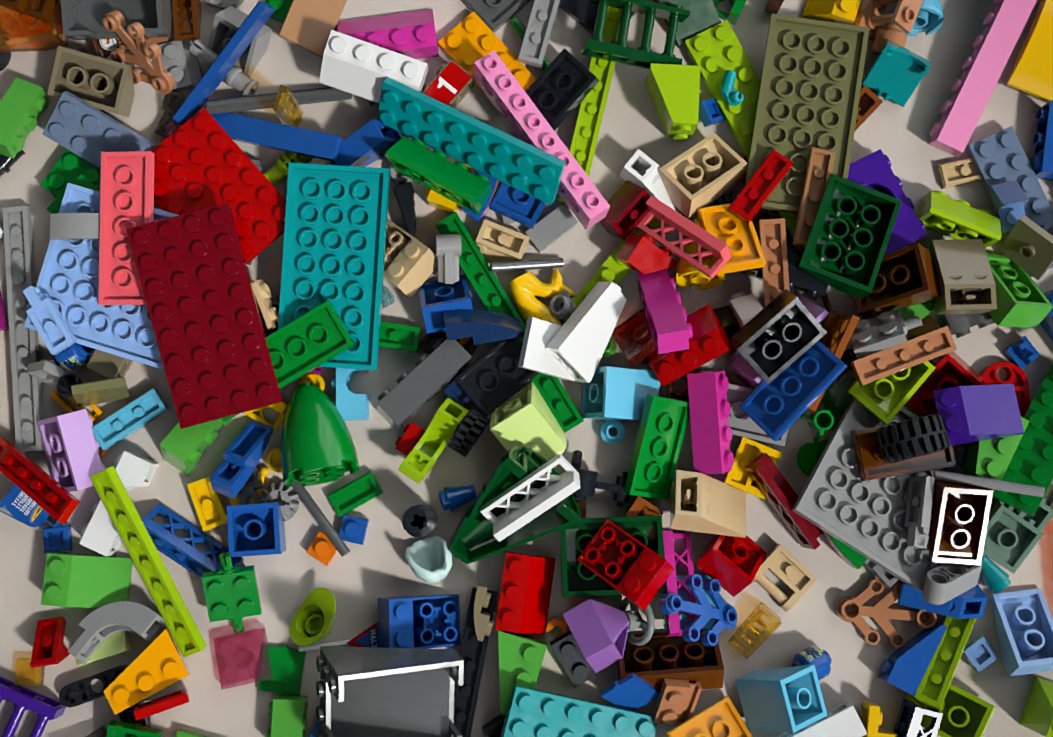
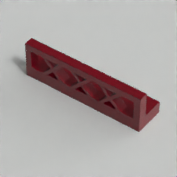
M761 453L745 467V470L801 547L817 549L821 545L817 538L823 533L822 529L792 511L798 495L769 455Z

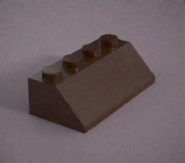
M710 628L701 629L699 640L696 642H686L683 636H667V632L653 633L649 642L641 646L633 645L626 639L623 658L617 661L619 681L634 673L659 691L664 678L689 680L690 683L700 681L702 690L723 688L724 665L719 643L715 646L703 645L701 634ZM633 634V636H635V637H637V638H641V637L644 635V634Z

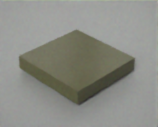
M125 377L71 386L72 395L78 407L130 398Z

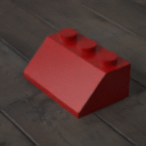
M710 304L687 316L686 323L691 324L693 338H689V349L658 354L653 336L644 340L650 365L662 387L734 348L728 341L729 338Z
M506 551L495 630L523 634H545L556 558Z

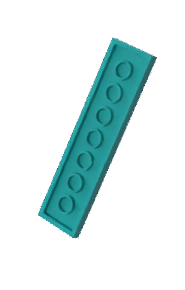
M389 77L383 81L377 120L382 121L386 126L410 138H416L425 145L549 205H552L555 201L565 169V161Z

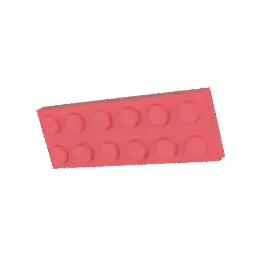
M151 151L101 152L98 305H147L126 229L153 222L155 153Z

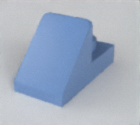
M1016 180L990 186L996 216L1000 218L1001 234L1011 232L1017 221L1023 215L1026 216L1023 203L1028 201V197Z

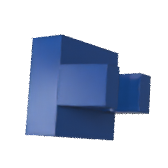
M1026 336L1020 337L1002 351L1011 363L1021 369L1040 356Z

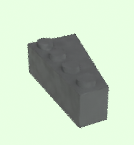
M442 337L432 347L434 351L429 356L424 354L415 362L416 368L410 374L407 371L404 372L396 380L397 386L392 390L387 388L377 398L379 400L377 411L397 432L403 427V421L407 418H413L423 407L425 401L431 400L441 390L443 384H448L471 361L472 356L456 340L447 341V339Z

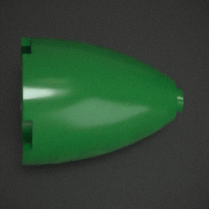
M312 382L299 384L288 403L281 433V468L284 485L291 486L293 482H299L303 487L338 481L347 472H350V475L356 474L360 471L356 448L348 427L337 407Z

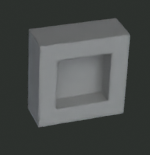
M41 359L39 362L29 363L26 373L47 382L58 380L64 375L65 369L57 366L56 362L52 360Z

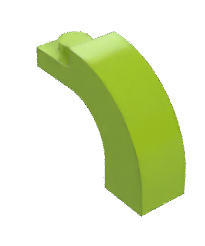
M447 398L437 410L419 442L401 463L398 471L419 484L436 464L469 411L450 398Z

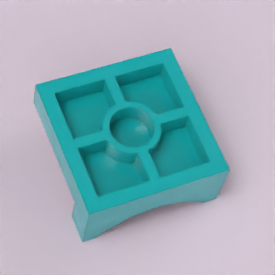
M888 39L863 78L862 85L876 92L878 97L883 96L885 101L889 99L904 107L922 78L929 72L931 62Z

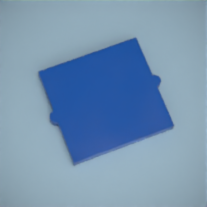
M631 673L620 681H614V684L601 691L600 695L619 708L636 710L658 697L660 691L634 673Z

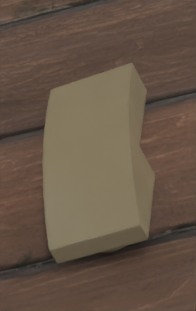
M479 583L474 602V625L477 639L483 642L485 635L490 636L494 621L489 620L490 613L481 611L482 607H488L491 593L487 592L488 586Z

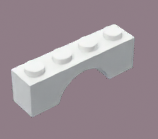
M124 451L123 454L117 457L114 467L126 491H129L135 487H148L159 464L134 452ZM98 500L92 508L93 516L90 522L86 523L81 531L80 536L82 539L79 544L106 557L116 554L122 539L102 500Z

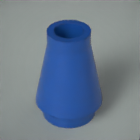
M473 484L444 487V490L438 492L444 511H453L477 498Z

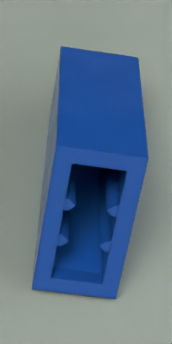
M371 119L341 142L336 162L331 161L332 165L366 167L384 157L387 150L403 137L400 132L386 126L382 121Z

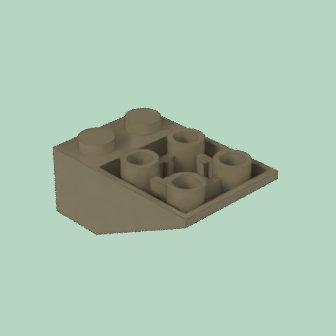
M982 239L932 240V263L941 296L934 299L935 315L985 314L996 310V284Z

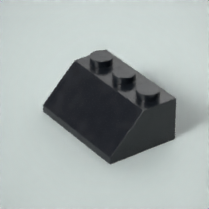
M785 289L728 341L764 381L769 384L827 332L801 301Z

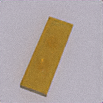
M281 85L273 110L282 124L299 127L303 111L290 88Z

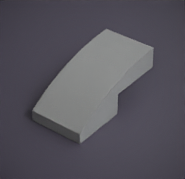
M100 213L50 214V240H99Z

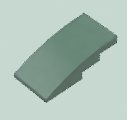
M1053 480L1034 517L997 499L990 508L983 553L1013 574L1044 535L1041 531L1053 516Z

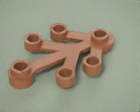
M113 10L105 14L102 20L105 29L109 32H116L132 52H127L119 47L111 52L113 61L119 63L128 62L144 67L148 73L142 72L138 67L132 69L133 84L142 81L152 84L153 88L163 95L169 94L175 86V81L172 75L163 69L160 47L155 42L146 45L144 38L145 30L139 22L128 25L127 33L125 31L126 20L120 11Z
M874 578L867 582V587L855 598L850 596L843 597L836 606L838 616L846 622H853L862 632L863 640L870 645L879 643L880 634L876 630L871 629L862 616L872 617L888 636L889 644L896 648H900L905 644V637L897 632L887 619L915 621L918 626L923 628H931L937 621L936 613L920 609L910 611L888 608L899 598L897 586L902 585L901 581L893 584L891 591L873 606H863V604L874 594H880L884 590V585ZM874 582L879 584V588L876 591L872 590ZM850 604L852 606V611L847 614L845 612L846 605ZM923 612L927 615L925 621L920 620V614ZM873 632L875 634V639L873 641H869L868 635ZM896 635L900 637L898 644L893 642V638Z

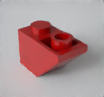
M631 233L615 257L633 271L642 274L672 268L678 263L670 257L672 253L662 246L658 248L653 244L655 240L646 233L641 235Z

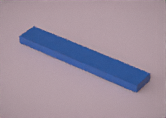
M260 1L256 4L174 114L173 119L178 124L186 123L201 110L276 10L270 4Z
M233 113L210 114L232 140L336 162L342 138L337 135Z

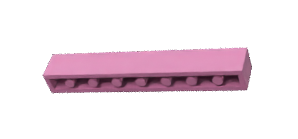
M994 0L993 3L996 5L993 12L990 11L983 22L985 28L982 34H979L973 42L972 47L975 49L962 65L961 69L964 70L962 76L954 82L951 88L953 94L950 100H947L941 108L940 113L943 115L939 123L936 122L929 135L932 136L929 142L930 145L953 156L964 152L1037 0Z

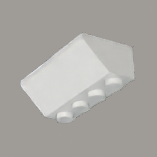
M331 30L323 53L319 83L380 104L382 84L387 77L421 92L429 68L425 62Z

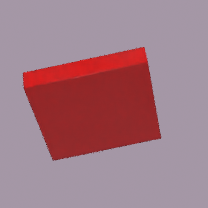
M187 689L136 705L134 709L136 721L188 703L189 695Z

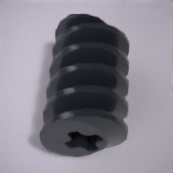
M423 504L407 509L402 519L404 530L409 535L418 538L432 533L438 522L434 509ZM418 516H424L426 518V521L423 522V526L421 524H416L415 521L418 520Z

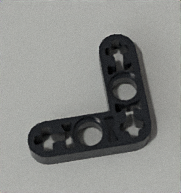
M119 665L64 686L59 694L60 702L65 707L71 708L105 696L103 691L116 679V676L119 675V670L122 673L128 665ZM94 679L102 681L103 690L101 693H96L92 690L91 683ZM84 688L85 693L76 696L75 700L74 698L69 699L68 694L71 690L75 692ZM142 700L136 703L133 708H127L118 713L121 722L134 724L136 720L134 718L135 715L128 718L127 714L133 713L136 705L142 704L144 701ZM149 716L136 721L137 723L141 722L143 726L150 727L151 725Z

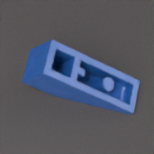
M936 623L931 628L923 629L882 662L879 678L914 696L947 627Z

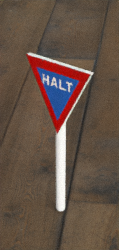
M378 621L351 640L302 646L298 648V651L317 650L321 646L353 645L356 647H378Z

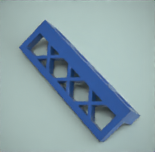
M158 503L142 519L156 549L200 579L203 572L216 571L222 567L216 562V557H219L221 553H225L226 557V552H229V549L162 504ZM160 513L168 519V524H158L152 519ZM184 529L188 532L189 538L177 537L174 530ZM195 543H205L209 546L210 552L198 551L195 548ZM231 557L232 566H237L241 557Z

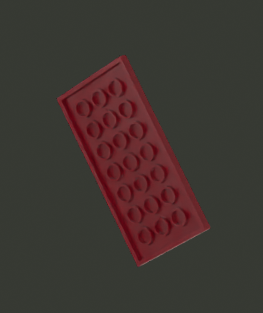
M225 203L127 228L126 231L180 428L184 429L284 402L230 204Z

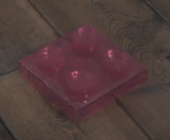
M265 627L213 638L221 689L274 678Z

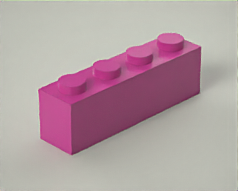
M667 269L648 274L637 272L638 293L658 354L689 349V338H693L692 326L690 323H686L685 307H680L681 298L679 291L675 292L674 277H669Z
M725 370L687 373L694 472L723 474L731 471L734 464V455L730 448L732 430L729 427L730 404L727 401L729 382L725 376Z

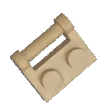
M777 544L763 560L753 582L757 581L780 603V607L787 612L815 583L817 578L781 544ZM768 569L793 591L789 596L785 595L764 575Z

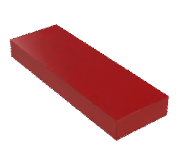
M772 149L728 207V211L749 224L792 168L794 162Z

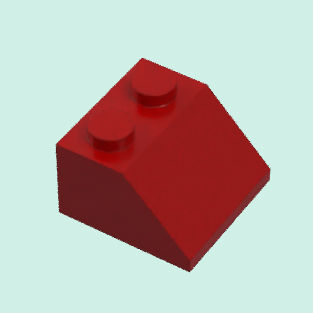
M716 534L704 548L695 564L712 579L719 580L721 587L735 597L752 583L767 552L747 535L746 538Z

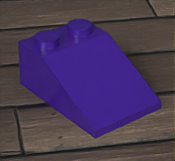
M1013 384L956 386L933 390L937 415L942 417L950 446L1024 434Z

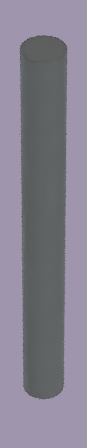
M293 482L292 488L342 557L346 556L350 550L306 488L299 484V482Z

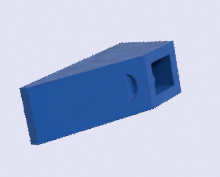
M1049 101L1039 108L1036 114L1038 126L1037 132L1033 137L1035 151L1030 164L1037 179L1053 181V101Z
M902 582L898 604L956 619L982 618L988 597L977 584L974 588L944 604L934 605L923 599V591H917Z

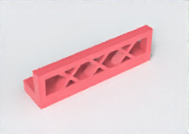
M651 196L645 202L649 213L641 220L637 228L712 279L732 257L727 244L657 198ZM654 218L661 221V228L651 230L647 227ZM678 232L679 240L668 242L666 240V233ZM696 244L698 246V253L686 254L684 252V245ZM714 256L718 261L710 269L703 265V258Z

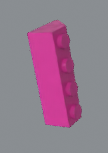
M433 9L338 22L337 32L416 60L439 57Z

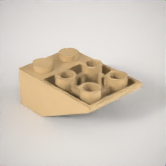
M387 218L383 279L411 299L437 268V257L430 248Z
M676 470L671 486L670 529L746 538V492L703 473Z

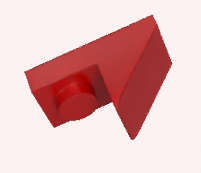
M63 616L37 621L30 662L32 668L58 664L70 655L68 649L63 644L67 623Z

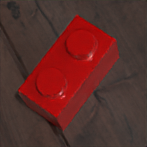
M413 422L406 425L403 430L405 432L403 437H399L395 442V449L406 456L409 455L425 433V430Z

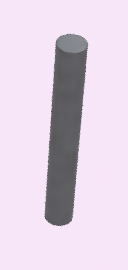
M563 258L493 262L490 263V271L492 273L562 268L564 261Z

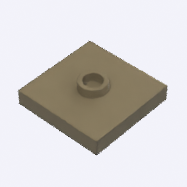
M1023 215L998 250L1035 279L1039 280L1053 263V236Z

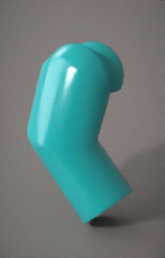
M726 70L720 93L729 105L737 106L744 99L743 93H739L734 88L737 73Z

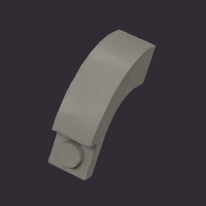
M129 601L110 603L94 610L78 624L85 631L82 635L75 638L68 652L85 664L109 636L118 632L128 631L139 635L150 643L163 627L165 621L156 612L140 603Z

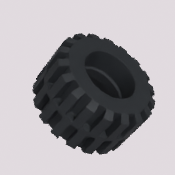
M937 414L882 427L875 432L885 463L890 464L946 450L950 446L942 417Z

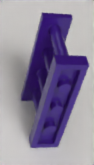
M0 676V703L6 699L13 702L15 707L2 737L14 736L25 710H32L38 716L30 737H41L48 720H54L63 715L66 707L61 702Z

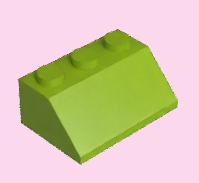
M930 191L924 195L916 213L917 218L922 220L925 228L954 240L982 239L984 248L1000 241L1002 236L1000 218L992 216V212L970 207V204L963 200L955 201L948 198L947 194L941 191Z

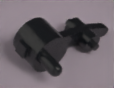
M580 450L573 452L571 465L577 470L580 477V489L572 493L575 499L585 501L586 496L594 497L595 488L614 491L613 500L617 501V506L623 507L624 502H629V494L624 493L628 472H622L621 476H617L615 484L598 482V472L580 469L582 452Z

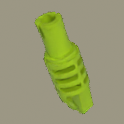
M285 152L276 159V165L264 173V176L272 185H275L284 176L288 177L289 163L307 164L313 157Z

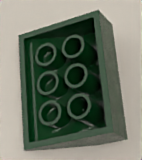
M830 174L798 267L840 292L859 299L866 297L872 292L902 200Z
M662 515L581 518L573 526L560 530L562 596L622 595L577 561V559L606 519H609L664 558ZM665 583L657 593H666Z

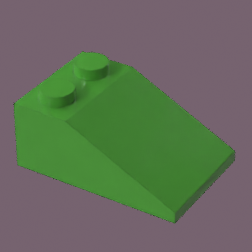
M987 254L996 284L997 309L989 312L992 321L998 326L1036 328L1052 310V304L1024 269L1007 256Z
M60 551L47 553L41 605L100 608L110 603L128 601L133 567L132 558L106 557L104 555Z

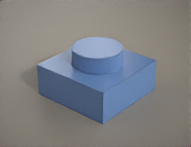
M981 635L968 643L963 651L964 657L977 672L982 671L999 658Z

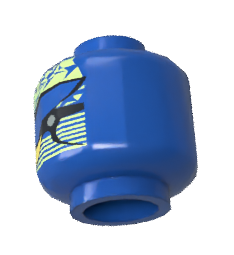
M74 343L57 355H53V359L59 367L73 371L89 362L88 357L93 348Z
M813 645L795 654L792 667L814 664L818 680H821L830 674V664L832 661L827 651Z

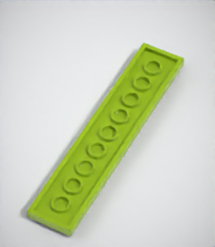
M725 20L685 40L684 47L694 65L700 66V76L711 96L715 97L727 125L743 154L748 159L760 78L728 20ZM726 70L737 73L734 88L739 93L742 92L744 96L743 101L737 106L729 105L720 93ZM778 211L781 218H785L786 232L792 241L797 214ZM795 246L798 253L804 250V247Z

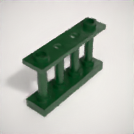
M644 0L589 1L598 4L593 37L587 38L584 42L581 55L649 69L651 63L682 65L683 59L676 58L673 53L678 22L683 23L690 16L689 10H685L682 6L676 4L667 6ZM608 6L622 9L617 42L614 44L606 43L603 39ZM631 12L645 14L641 46L638 49L630 48L626 44ZM655 17L669 20L664 52L661 54L653 53L650 49Z

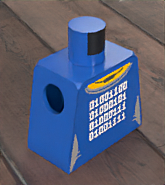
M15 484L0 502V512L30 527H41L45 522L54 528L61 524V522L55 520Z

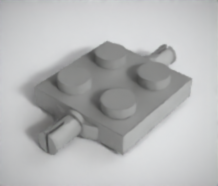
M898 309L883 312L869 320H860L845 351L853 349L856 357L860 358L907 342L906 335L909 329L923 326L920 315L904 320Z

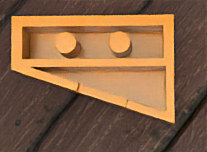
M165 629L103 691L115 715L190 674L169 630Z

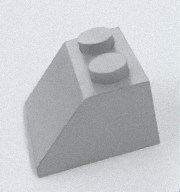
M232 5L215 14L208 48L219 55L248 15ZM264 25L233 67H240L243 73L250 77L267 51L272 29Z

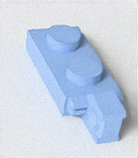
M32 285L23 290L29 301V304L26 305L28 309L26 313L52 355H57L77 342L48 294L45 293L43 295L39 287Z

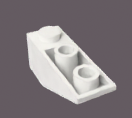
M638 149L625 164L619 177L624 181L628 180L645 188L650 196L657 198L682 215L683 212L672 203L658 173L661 167Z

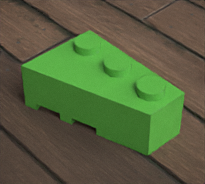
M1021 417L1025 432L1030 421ZM1023 434L970 442L965 451L963 474L1002 480Z
M232 418L226 422H223L222 419H217L184 429L180 428L178 422L159 445L164 460L189 476L208 447L215 441L222 427L226 426Z
M498 630L500 714L506 715L514 684L535 689L547 648L546 641L520 633Z

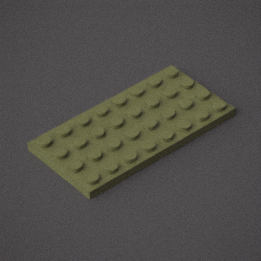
M771 14L744 186L772 149L793 161L794 164L763 204L762 209L798 214L809 149L811 147L836 151L832 174L848 180L870 28Z

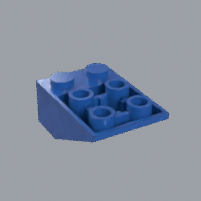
M459 594L378 598V647L429 649L460 645Z

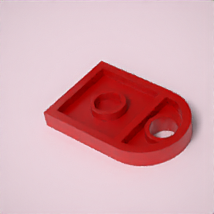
M998 362L985 367L980 372V375L985 379L986 385H1014L1020 415L1024 418L1030 407L1029 382L1024 371L1010 362ZM999 368H1003L1007 372L1005 381H1001L997 377V370Z

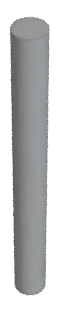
M935 470L934 473L935 480L1037 497H1043L1045 491L1044 487L938 470Z

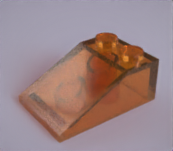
M57 0L49 22L21 14L0 5V52L47 51L56 49L58 46H69L67 37L63 36L60 0Z

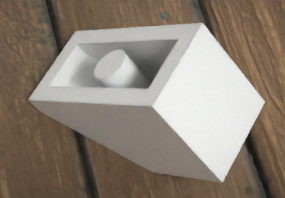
M745 292L734 294L731 296L732 300L726 303V306L730 305L739 322V329L763 309L754 293L746 295Z

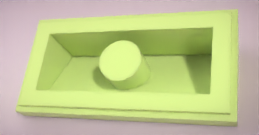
M122 631L109 636L85 664L131 650L128 632ZM76 658L77 666L84 665V663Z

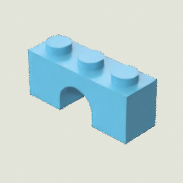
M336 368V376H332V390L336 391V401L332 402L337 407L344 421H369V396L367 394H354L349 386L350 379L354 374L369 372V370Z

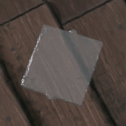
M851 364L827 387L833 400L832 405L836 406L841 417L852 398V395L847 391L856 380Z

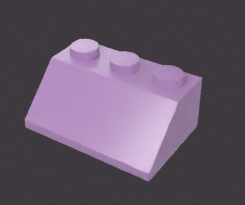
M83 409L37 421L52 478L68 492L94 486L90 477L106 468L99 457V443L94 438L92 431L93 421L87 410Z

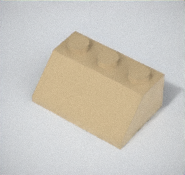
M713 133L659 168L658 173L672 203L690 218L697 213L698 208L706 207L743 182L747 162L718 135Z

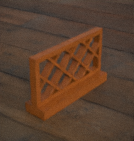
M829 311L822 324L827 334L819 341L841 359L860 318L855 315H838ZM825 391L809 406L808 411H816Z

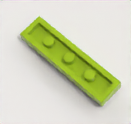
M946 617L943 625L947 629L914 696L916 700L939 710L941 709L976 618L956 619Z

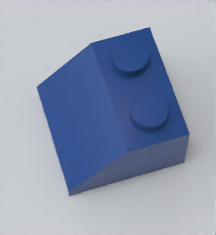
M466 275L459 276V281L454 284H444L437 280L423 283L419 288L421 309L427 334L445 331L442 311L473 309Z
M279 502L226 506L228 545L231 557L281 554L286 551L285 525Z

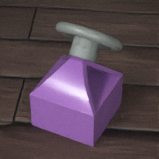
M626 597L622 600L619 609L588 599L563 613L584 658L596 673L623 658L626 639L633 645H644L651 639L655 628L654 614L651 606L648 605L644 610L647 618L646 622L642 619L638 606ZM630 604V610L626 611L628 605ZM641 628L645 631V634L641 638H637L631 632L634 629Z

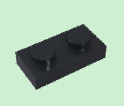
M571 630L549 642L574 687L596 676L595 671L584 658Z

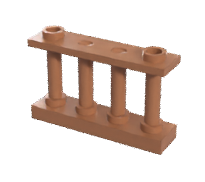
M862 0L853 25L870 28L868 40L874 39L876 30L880 25L891 23L896 24L906 34L911 33L923 0ZM898 2L894 13L884 14L888 4Z

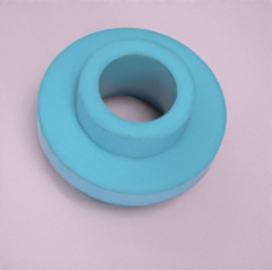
M617 420L606 421L600 430L601 438L607 444L615 445L620 443L625 437L623 424ZM611 427L617 429L618 433L615 437H611L608 433Z

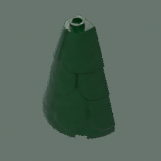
M514 446L501 458L488 482L480 490L473 505L466 510L449 541L448 550L455 558H459L465 564H469L573 526L581 520L580 510L574 495L571 494L499 542L493 536V524L480 512V507L548 462L530 448L522 447L519 449L517 446ZM555 468L551 469L550 474L560 475ZM535 480L530 483V488L540 489L545 486V481ZM514 494L510 497V501L521 502L525 499L526 494ZM495 507L490 511L496 517H499L505 513L506 508Z

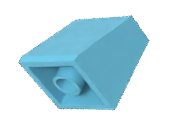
M609 366L598 367L592 380L589 383H582L581 416L583 419L641 422L647 394L658 396L661 385L654 371Z
M814 664L752 671L735 679L748 730L795 733L828 716Z

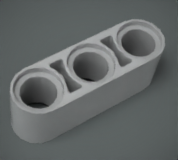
M981 561V565L944 563L927 572L922 592L923 599L931 604L941 605L974 588L978 584L983 561Z

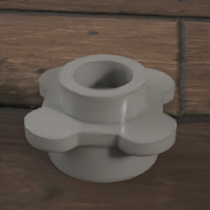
M562 291L561 295L553 296L550 301V309L556 314L558 320H563L569 312H574L575 303H572L568 291Z

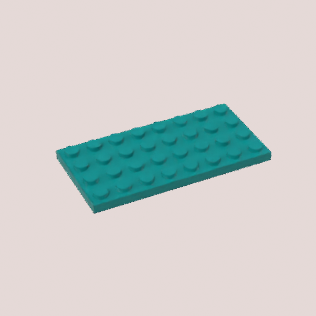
M289 163L278 330L329 300L356 344L319 367L377 370L390 184L389 168Z

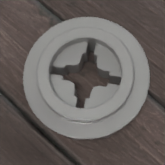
M284 482L272 483L263 489L259 503H272L269 500L277 499L280 494L281 500L289 502V505L280 506L283 521H287L296 514L299 508V496L292 486H286Z

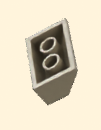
M58 46L47 95L60 98L64 91H69L97 109L129 117L135 94L132 68L127 64Z

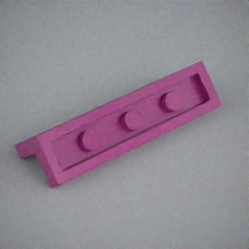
M663 530L664 559L674 568L671 575L665 581L666 593H676L678 595L677 590L682 587L690 593L689 602L696 603V598L692 591L684 584L686 577L683 581L679 580L676 577L675 567L680 562L687 568L688 575L694 574L691 534H673V530ZM674 540H685L686 550L681 556L674 552ZM685 554H686V561H687V562H685V561L682 559ZM682 611L676 614H665L667 636H682L683 630H680L679 619L682 613H685L691 619V623L697 618V615Z

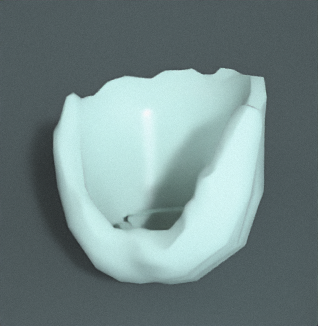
M439 536L426 537L425 540H419L406 549L405 558L417 578L426 583H436L443 580L453 565L452 554L448 550L449 546L446 540Z

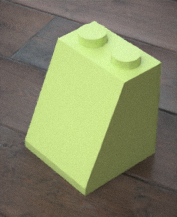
M532 381L491 413L490 431L507 452L514 446H517L519 449L527 447L548 460L551 457L562 454L567 448L565 433Z

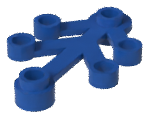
M690 574L686 577L685 583L687 588L692 591L698 604L684 601L676 593H664L659 598V608L664 614H676L682 611L699 615L689 626L684 627L682 631L683 639L686 642L698 641L700 630L710 619H715V623L711 628L703 631L701 634L703 645L715 646L718 643V634L723 629L729 630L735 627L737 623L736 610L732 605L725 604L719 593L721 590L719 580L707 579L704 582V590L711 596L716 608H712L701 588L703 585L702 577L699 574Z

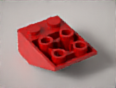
M606 519L577 559V561L643 611L674 570L667 560L609 519Z

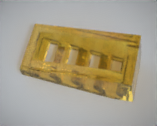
M761 602L732 635L728 643L748 659L782 624L781 619L766 604ZM762 615H765L770 620L768 624L761 618ZM755 622L764 628L762 632L753 625ZM748 629L757 636L755 640L746 633ZM743 637L751 645L747 647L739 639Z

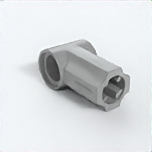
M435 234L438 282L454 284L459 281V256L462 253L461 234Z

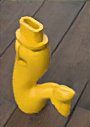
M556 268L551 275L549 283L541 282L531 271L508 283L514 303L526 323L528 317H534L561 326V322L557 319L556 314L548 306L537 300L535 296L552 298L557 294L561 295L562 291H568L570 297H576L571 288L563 285L562 275Z

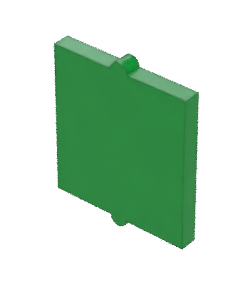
M264 645L258 690L275 692L276 695L283 693L299 696L306 651L299 652L298 649L288 648V645L283 647Z

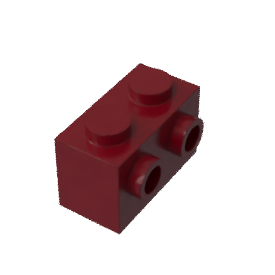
M627 180L608 201L610 209L606 217L599 222L607 232L625 240L649 213L645 202L651 196L645 188Z

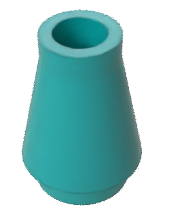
M986 555L982 556L983 565L980 575L987 589L997 594L1011 584V581L1008 579L1009 575Z

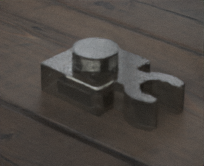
M259 464L256 465L253 473L238 493L243 494L240 499L241 505L248 504L251 498H255L256 504L262 503L261 496L256 492L257 489L263 488Z

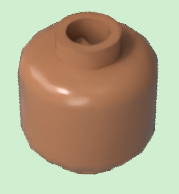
M885 24L884 27L876 30L871 50L875 54H879L888 39L905 47L907 34L897 25Z

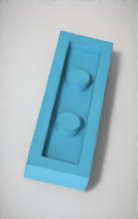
M153 388L93 426V435L102 450H107L170 409L158 390Z

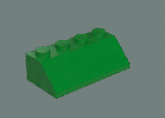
M403 137L387 150L385 156L394 170L476 215H479L493 191L489 183L490 180L480 173L474 175L468 172V167L458 161L452 163L446 160L447 156L436 149L433 152L426 149V145L416 138L410 140Z

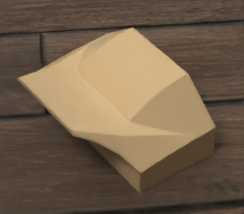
M484 219L475 243L489 264L493 262L521 261L530 237Z

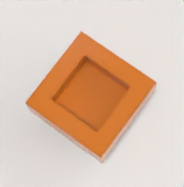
M319 531L306 553L328 566L337 553V549L327 535Z

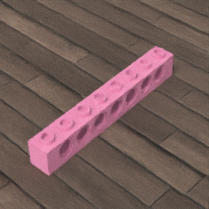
M495 50L474 62V79L518 139L566 162L558 193L585 230L604 219L610 209V205Z

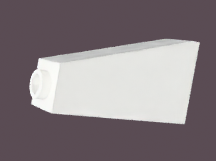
M598 282L545 347L575 381L589 383L592 380L627 301L626 297L621 293V288L614 282Z

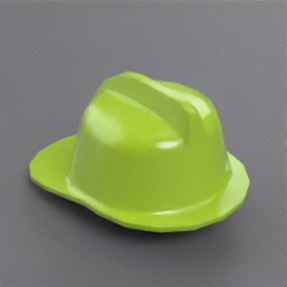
M316 588L307 595L290 622L289 632L294 643L299 646H309L324 640L330 634L333 624L332 619L336 612L335 597L330 590Z

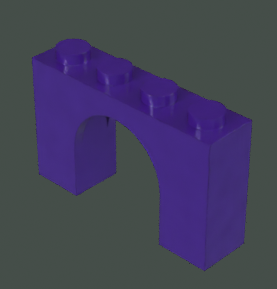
M881 149L850 164L849 181L902 200L884 255L905 248L927 236L924 223L917 218L911 199L904 194L901 180L898 176L894 175L891 169V162Z

